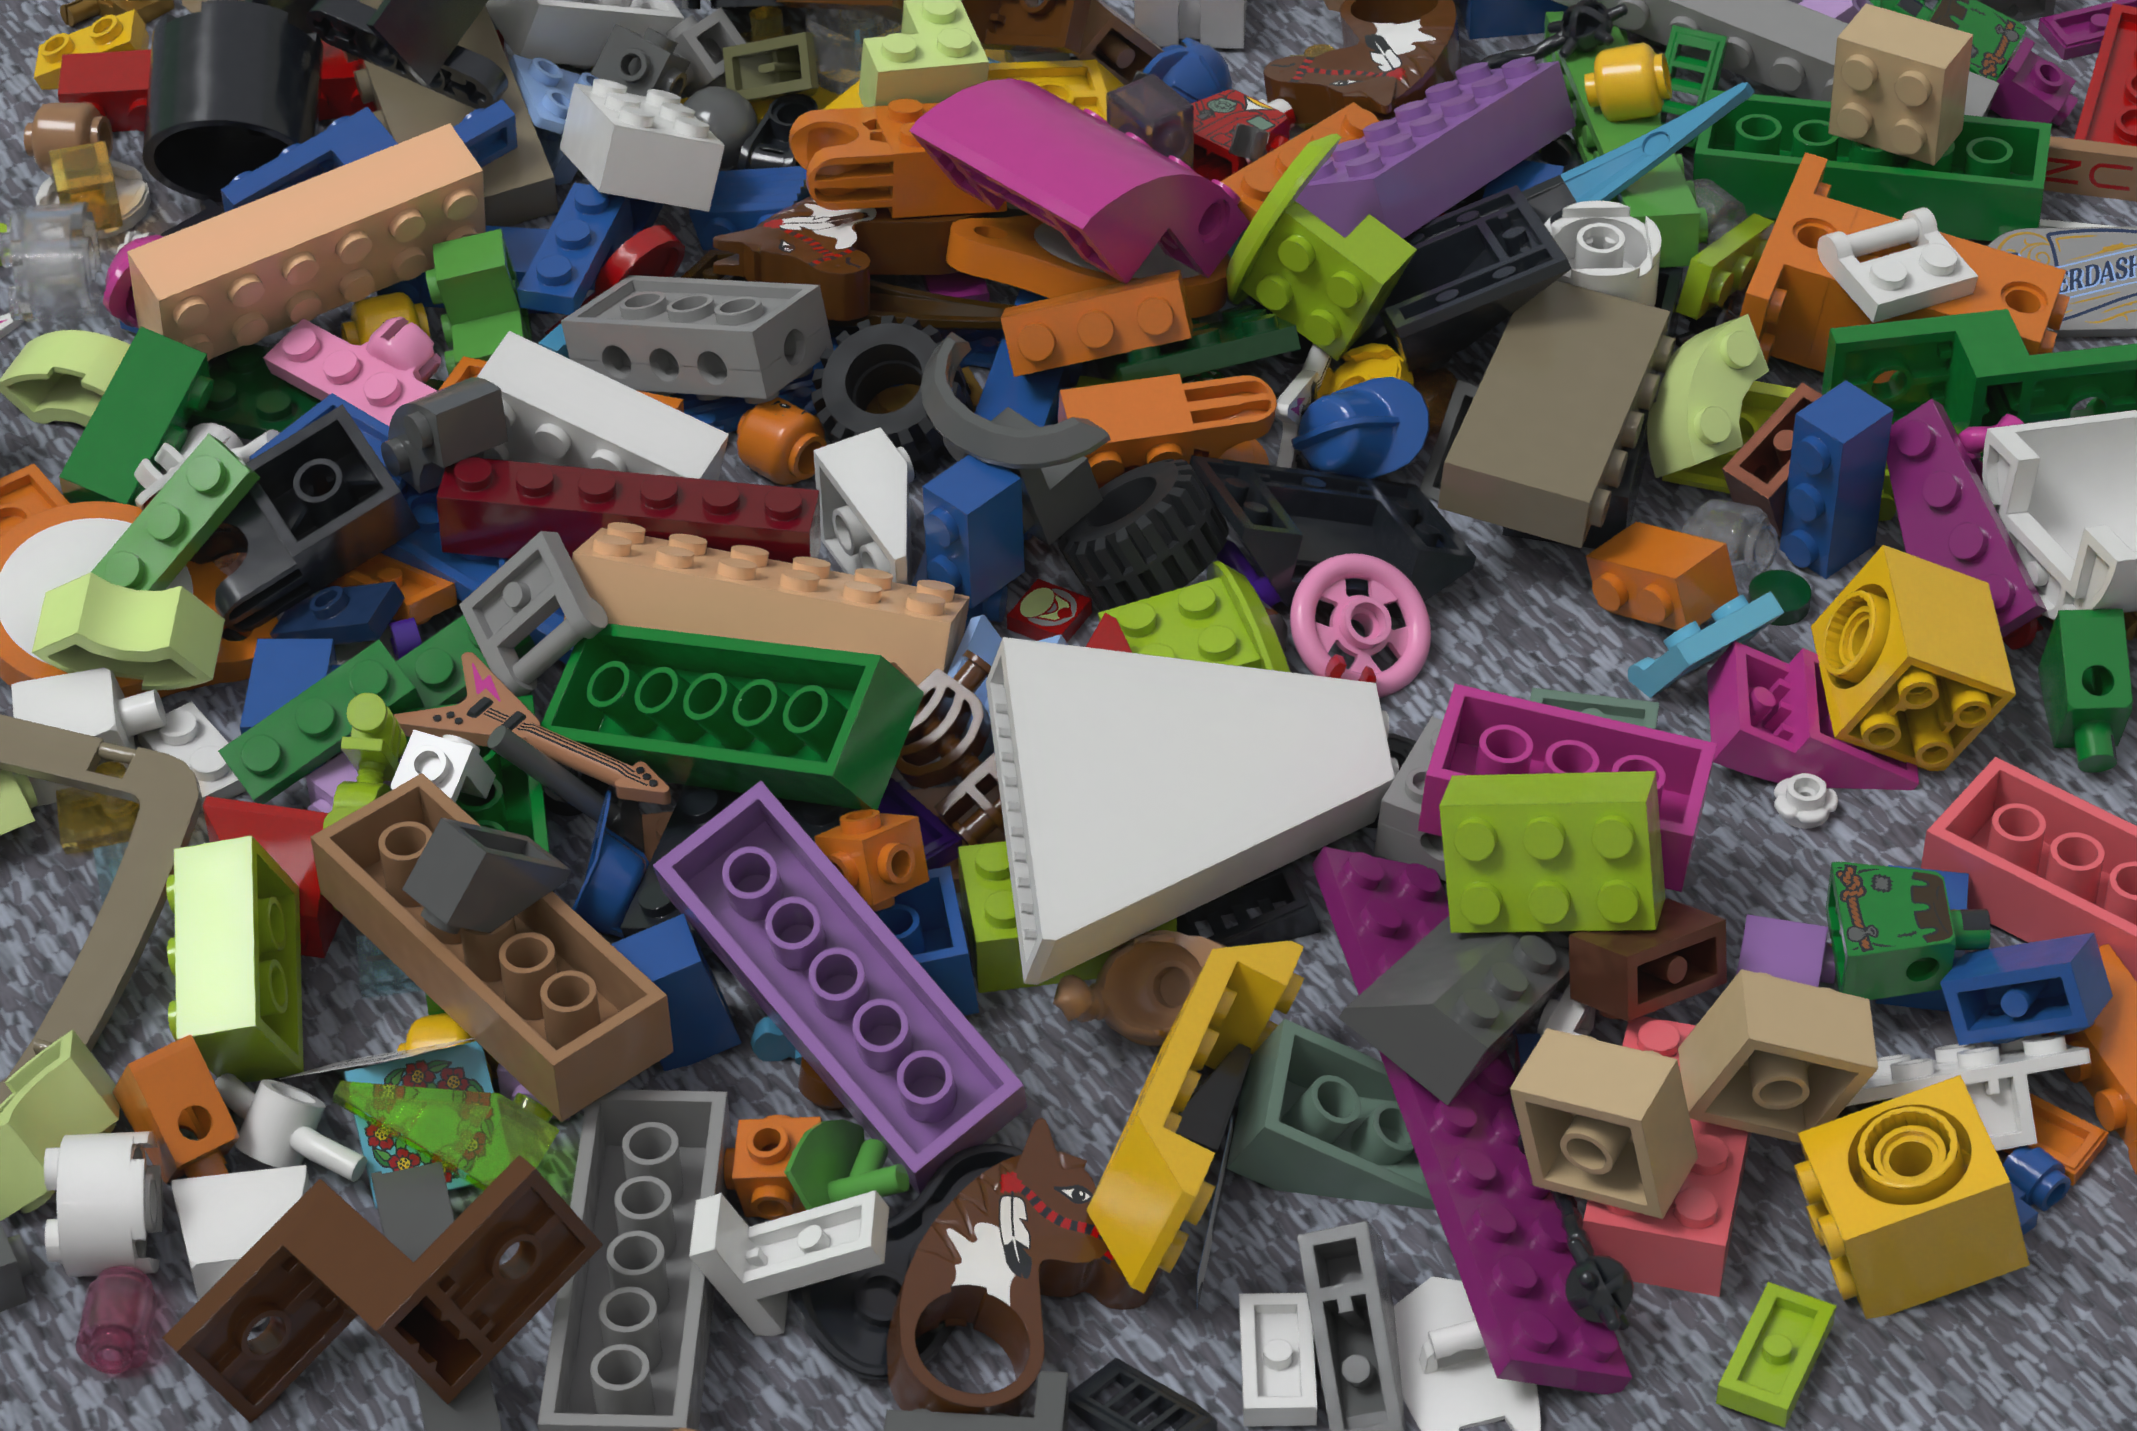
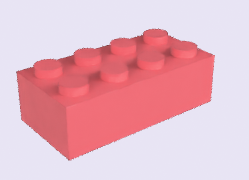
M1995 757L1926 831L1921 869L1969 874L1967 909H1987L1990 924L2028 943L2095 933L2098 946L2109 944L2137 982V826Z
M1641 1016L1628 1021L1622 1046L1641 1051H1654L1663 1056L1678 1059L1680 1069L1678 1048L1696 1025ZM1690 1119L1698 1159L1664 1218L1661 1219L1588 1200L1582 1228L1588 1234L1594 1248V1255L1609 1256L1621 1262L1629 1271L1633 1282L1719 1297L1752 1132Z

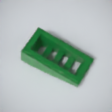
M1678 25L1672 26L1665 51L1672 90L1698 95L1699 97L1696 106L1670 99L1664 100L1661 110L1662 125L1666 124L1667 113L1681 116L1705 103L1709 89H1718L1729 36ZM1682 45L1711 51L1709 60L1704 61L1681 56ZM1677 67L1705 73L1703 82L1698 83L1675 78ZM1698 136L1684 146L1696 148Z

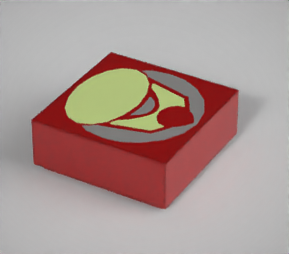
M1037 579L1007 614V629L1036 641L1061 634L1065 641L1068 642L1092 614V599Z

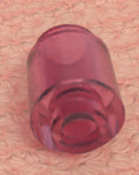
M114 1266L103 1270L96 1280L88 1286L76 1339L77 1354L88 1366L102 1373L118 1374L126 1371L128 1368L140 1367L147 1359L157 1308V1296L153 1290L152 1282L146 1274L132 1267Z

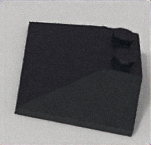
M1516 185L1437 217L1405 237L1404 240L1417 250L1380 310L1379 316L1388 336L1409 372L1417 368L1421 370L1434 369L1447 363L1452 358V354L1466 349L1570 271L1571 267L1564 252Z
M1191 456L1190 464L1215 505L1279 595L1284 605L1290 609L1295 591L1304 576L1320 562L1337 555L1365 554L1390 563L1405 574L1414 584L1424 602L1474 568L1476 561L1474 553L1416 484ZM1345 579L1348 597L1354 595L1369 597L1368 582L1366 580ZM1319 600L1316 613L1320 611V608L1333 610L1335 607L1333 604ZM1396 602L1384 605L1391 617L1401 618L1403 616Z

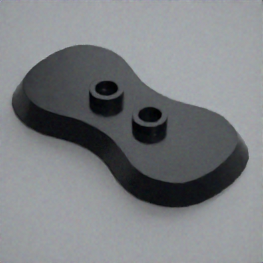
M995 1143L980 1144L955 1153L936 1170L913 1203L894 1217L888 1219L884 1264L790 1290L793 1307L799 1321L820 1350L841 1368L858 1377L872 1380L888 1379L887 1338L892 1313L905 1275L919 1243L935 1219L976 1177L1006 1159L1021 1155L1023 1151L1014 1146ZM941 1321L938 1328L924 1333L915 1340L917 1352L924 1366L940 1351L956 1326H945V1321Z

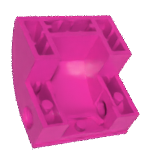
M1009 78L985 81L965 88L935 105L917 119L909 130L957 188L997 211L1004 201L1009 202L1061 232L1083 260L1125 284H1128L1156 244L1169 257L1209 278L1243 230H1246L1250 224L1237 206L1241 201L1240 197L1227 185L1216 179L1210 181L1202 177L1180 159L1169 155V157L1153 150L1149 144L1131 132L1124 134L1110 126L1107 121L1095 112L1086 108L1081 110L1032 82Z

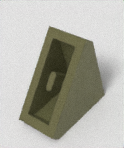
M802 32L722 48L726 87L737 91L749 102L775 100L787 94L814 96L819 89L813 32Z

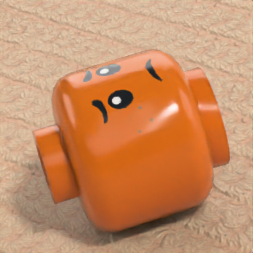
M780 397L768 402L759 403L746 411L737 427V451L743 464L783 486L795 484L815 474L813 450L827 446L825 431L820 420L813 414Z

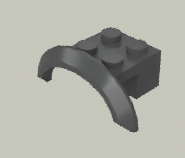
M951 332L934 349L925 366L921 382L923 407L935 429L943 436L945 447L956 461H960L967 455H970L985 463L1003 466L1021 477L1023 534L1028 531L1050 546L1103 501L1089 461L1085 456L1110 441V436L1104 429L1084 418L1072 417L1054 425L1039 427L1009 407L991 421L973 413L956 398L952 389L956 369L962 359L971 351L969 342Z

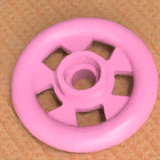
M1365 554L1337 555L1314 566L1304 576L1295 591L1290 610L1292 638L1299 656L1313 675L1325 677L1327 663L1332 658L1328 652L1334 643L1343 652L1353 656L1355 659L1351 667L1345 669L1340 679L1358 681L1365 666L1373 669L1376 675L1379 698L1389 696L1405 688L1421 671L1431 645L1429 614L1423 598L1414 584L1405 574L1390 563ZM1345 579L1366 580L1368 582L1369 597L1364 595L1348 597ZM1319 600L1333 604L1335 607L1330 616L1329 626L1315 622L1316 608ZM1394 602L1400 608L1405 621V627L1396 630L1391 629V616L1384 606ZM1351 620H1357L1363 625L1365 630L1364 637L1354 630ZM1387 645L1398 660L1390 668L1381 671L1371 656L1380 652Z

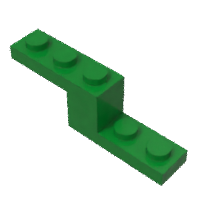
M464 615L397 661L394 660L380 639H378L218 750V752L255 803L266 804L341 751L342 736L351 737L352 726L347 719V707L355 696L362 693L376 694L384 701L393 714L404 713L406 709L456 704L467 696L461 659L462 654L472 652L488 668L489 666ZM528 635L515 646L514 649L519 659L527 654L535 644L531 636Z

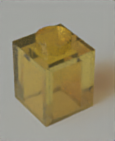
M100 141L48 151L66 236L123 226L106 142Z

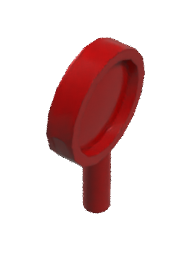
M654 225L640 231L611 255L597 277L595 292L582 302L580 308L629 275L673 277L684 258L685 246L665 225ZM561 320L548 329L545 335L547 336L561 323Z

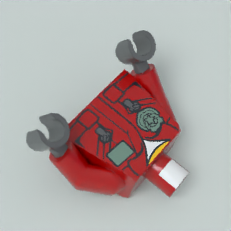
M1140 71L1136 72L1126 94V99L1140 105L1142 110L1159 123V153L1166 157L1172 155L1180 159L1197 174L1210 181L1212 179L1224 180L1289 141L1290 130L1295 126L1296 121L1293 108L1285 100L1275 99L1268 104H1264L1237 90H1226L1194 103L1181 104L1170 95L1165 94L1166 83Z

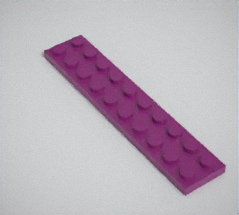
M1325 846L1312 863L1358 995L1365 991L1449 916L1447 896L1437 871L1418 863L1408 864L1374 857L1364 852H1349ZM1506 1050L1449 1105L1443 1103L1379 1051L1496 1377L1504 1380L1605 1395L1622 1392L1631 1381L1632 1376L1615 1332L1607 1329L1605 1323L1590 1322L1578 1316L1568 1303L1565 1294L1566 1278L1576 1263L1567 1245V1233L1561 1225L1562 1213L1557 1208L1550 1190L1533 1186L1527 1158L1520 1152L1517 1145L1520 1131L1510 1108L1513 1102L1510 1087L1515 1081L1516 1075Z

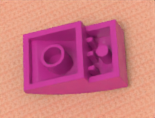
M1734 641L1707 672L1711 742L1717 743L1714 763L1743 774L1776 783L1797 774L1809 773L1824 780L1827 785L1826 788L1914 790L1919 785L1917 765L1905 763L1834 738L1818 655L1802 648L1788 664Z

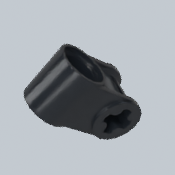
M787 94L775 99L770 104L767 113L753 134L745 140L740 151L737 170L801 166L794 158L790 149V129L800 115L808 111L818 110L817 102L812 97L804 94Z

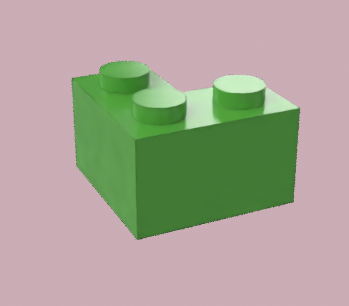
M502 229L432 244L435 268L426 270V280L433 304L444 303L447 312L441 315V323L448 348H453V350L444 352L448 375L451 374L463 356L488 361L509 331L533 342L530 315L528 309L519 307L517 288L520 284Z

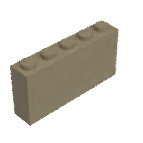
M360 0L359 2L378 9L383 0ZM485 5L457 45L492 60L503 70L509 82L507 90L499 100L503 99L515 113L518 147L482 167L485 225L509 227L557 213L559 208L554 175ZM343 51L347 63L356 60L358 62L360 70L354 71V78L362 103L373 102L376 110L373 114L398 144L449 123L454 127L461 123L470 112L476 110Z
M1556 280L1512 313L1444 461L1438 508L1582 548L1591 525L1602 527L1611 499V491L1606 489L1608 485L1616 488L1619 487L1628 457V452L1623 451L1624 447L1635 448L1644 419V413L1639 411L1640 409L1651 410L1660 381V375L1655 373L1656 371L1665 373L1667 364L1673 355L1676 339L1666 336L1671 311Z

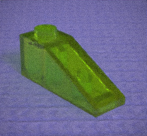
M341 1081L333 1094L332 1100L334 1103L435 1163L441 1162L443 1168L481 1191H484L519 1154L537 1169L560 1129L548 1123L553 1114L546 1107L521 1093H517L513 1101L499 1093Z

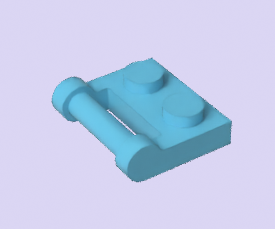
M1771 591L1750 603L1742 594L1715 610L1711 614L1713 620L1709 622L1706 628L1701 630L1697 622L1693 621L1671 634L1663 641L1668 651L1655 660L1646 657L1631 665L1628 669V679L1651 698L1664 691L1677 679L1722 655L1734 641L1745 645L1780 617L1784 611Z

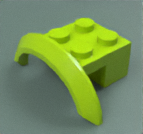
M1331 134L1309 142L1278 180L1240 239L1228 264L1226 279L1228 296L1232 303L1239 304L1250 295L1272 313L1277 314L1279 318L1296 325L1297 331L1338 361L1372 325L1417 249L1370 214L1344 238L1295 201L1314 175L1331 157L1342 138L1338 134Z
M1218 560L1211 562L1208 566L1207 581L1098 613L1099 622L1104 613L1117 619L1132 653L1290 672L1277 634L1254 587L1244 575Z

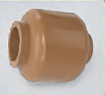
M47 103L38 109L33 122L26 124L24 146L28 156H34L38 167L46 175H90L96 173L103 161H108L111 157L113 132L109 119L106 116H101L99 110L91 103Z

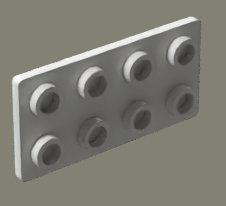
M2041 1034L2001 1044V1048H1976V1043L1961 1046L1959 1044L1938 1047L1934 1049L1936 1060L1930 1058L1911 1060L1909 1054L1877 1058V1071L1847 1106L1879 1100L1888 1101L1961 1075L1996 1151L2037 1144L2027 1074L2091 1063L2089 1048L2066 1045L2064 1035L2042 1037Z

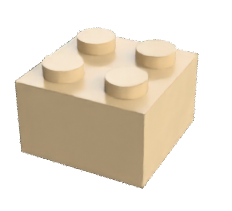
M1866 3L1837 37L1828 133L1935 166L1963 129L1973 34Z
M1743 969L1738 972L1678 1048L1680 1073L1690 1119L1800 1143L1799 1132L1835 1120L1878 1069L1869 999L1837 992L1830 988L1811 986L1773 977L1767 973Z
M1547 1028L1510 1087L1533 1186L1661 1219L1664 1218L1698 1159L1678 1059L1663 1056L1654 1051H1641L1599 1041L1587 1035H1574Z

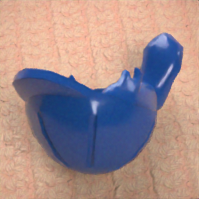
M1187 37L1182 40L1186 47L1174 44L1162 48L1165 52L1159 53L1143 70L1144 73L1166 83L1165 94L1170 95L1181 104L1194 103L1220 92L1232 90V80L1228 64L1220 52L1209 45H1202L1198 41ZM1148 114L1151 121L1159 126V123Z

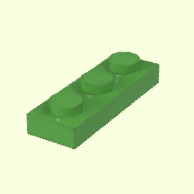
M208 433L91 572L112 584L134 590H165L259 480L260 476L219 439Z

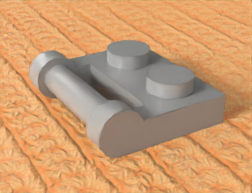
M540 531L459 604L491 672L516 697L529 695L537 687V678L580 640L583 638H594L608 624L605 610L596 600L589 596L557 532ZM561 607L566 619L519 659L514 647Z

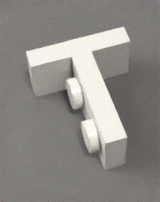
M874 1190L749 1227L723 1194L719 1193L696 1200L689 1257L755 1336L779 1335L784 1333L789 1290L884 1264L889 1206L878 1192Z

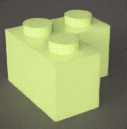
M904 0L901 33H892L884 37L863 38L858 95L864 107L885 106L896 99H913L921 103H939L965 88L987 81L989 60L961 0Z

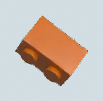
M1636 521L1586 555L1592 580V591L1597 604L1610 613L1679 630L1693 621H1696L1700 626L1712 617L1711 614L1715 610L1739 596L1727 544L1724 542Z

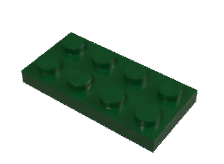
M256 344L241 346L218 356L209 370L210 378L214 380L211 397L201 413L193 411L185 427L193 428L202 423H214L226 427L239 438L254 440L271 429L281 433L320 403L321 400L270 372L263 357L272 349L271 347ZM429 379L425 384L438 391L445 381Z

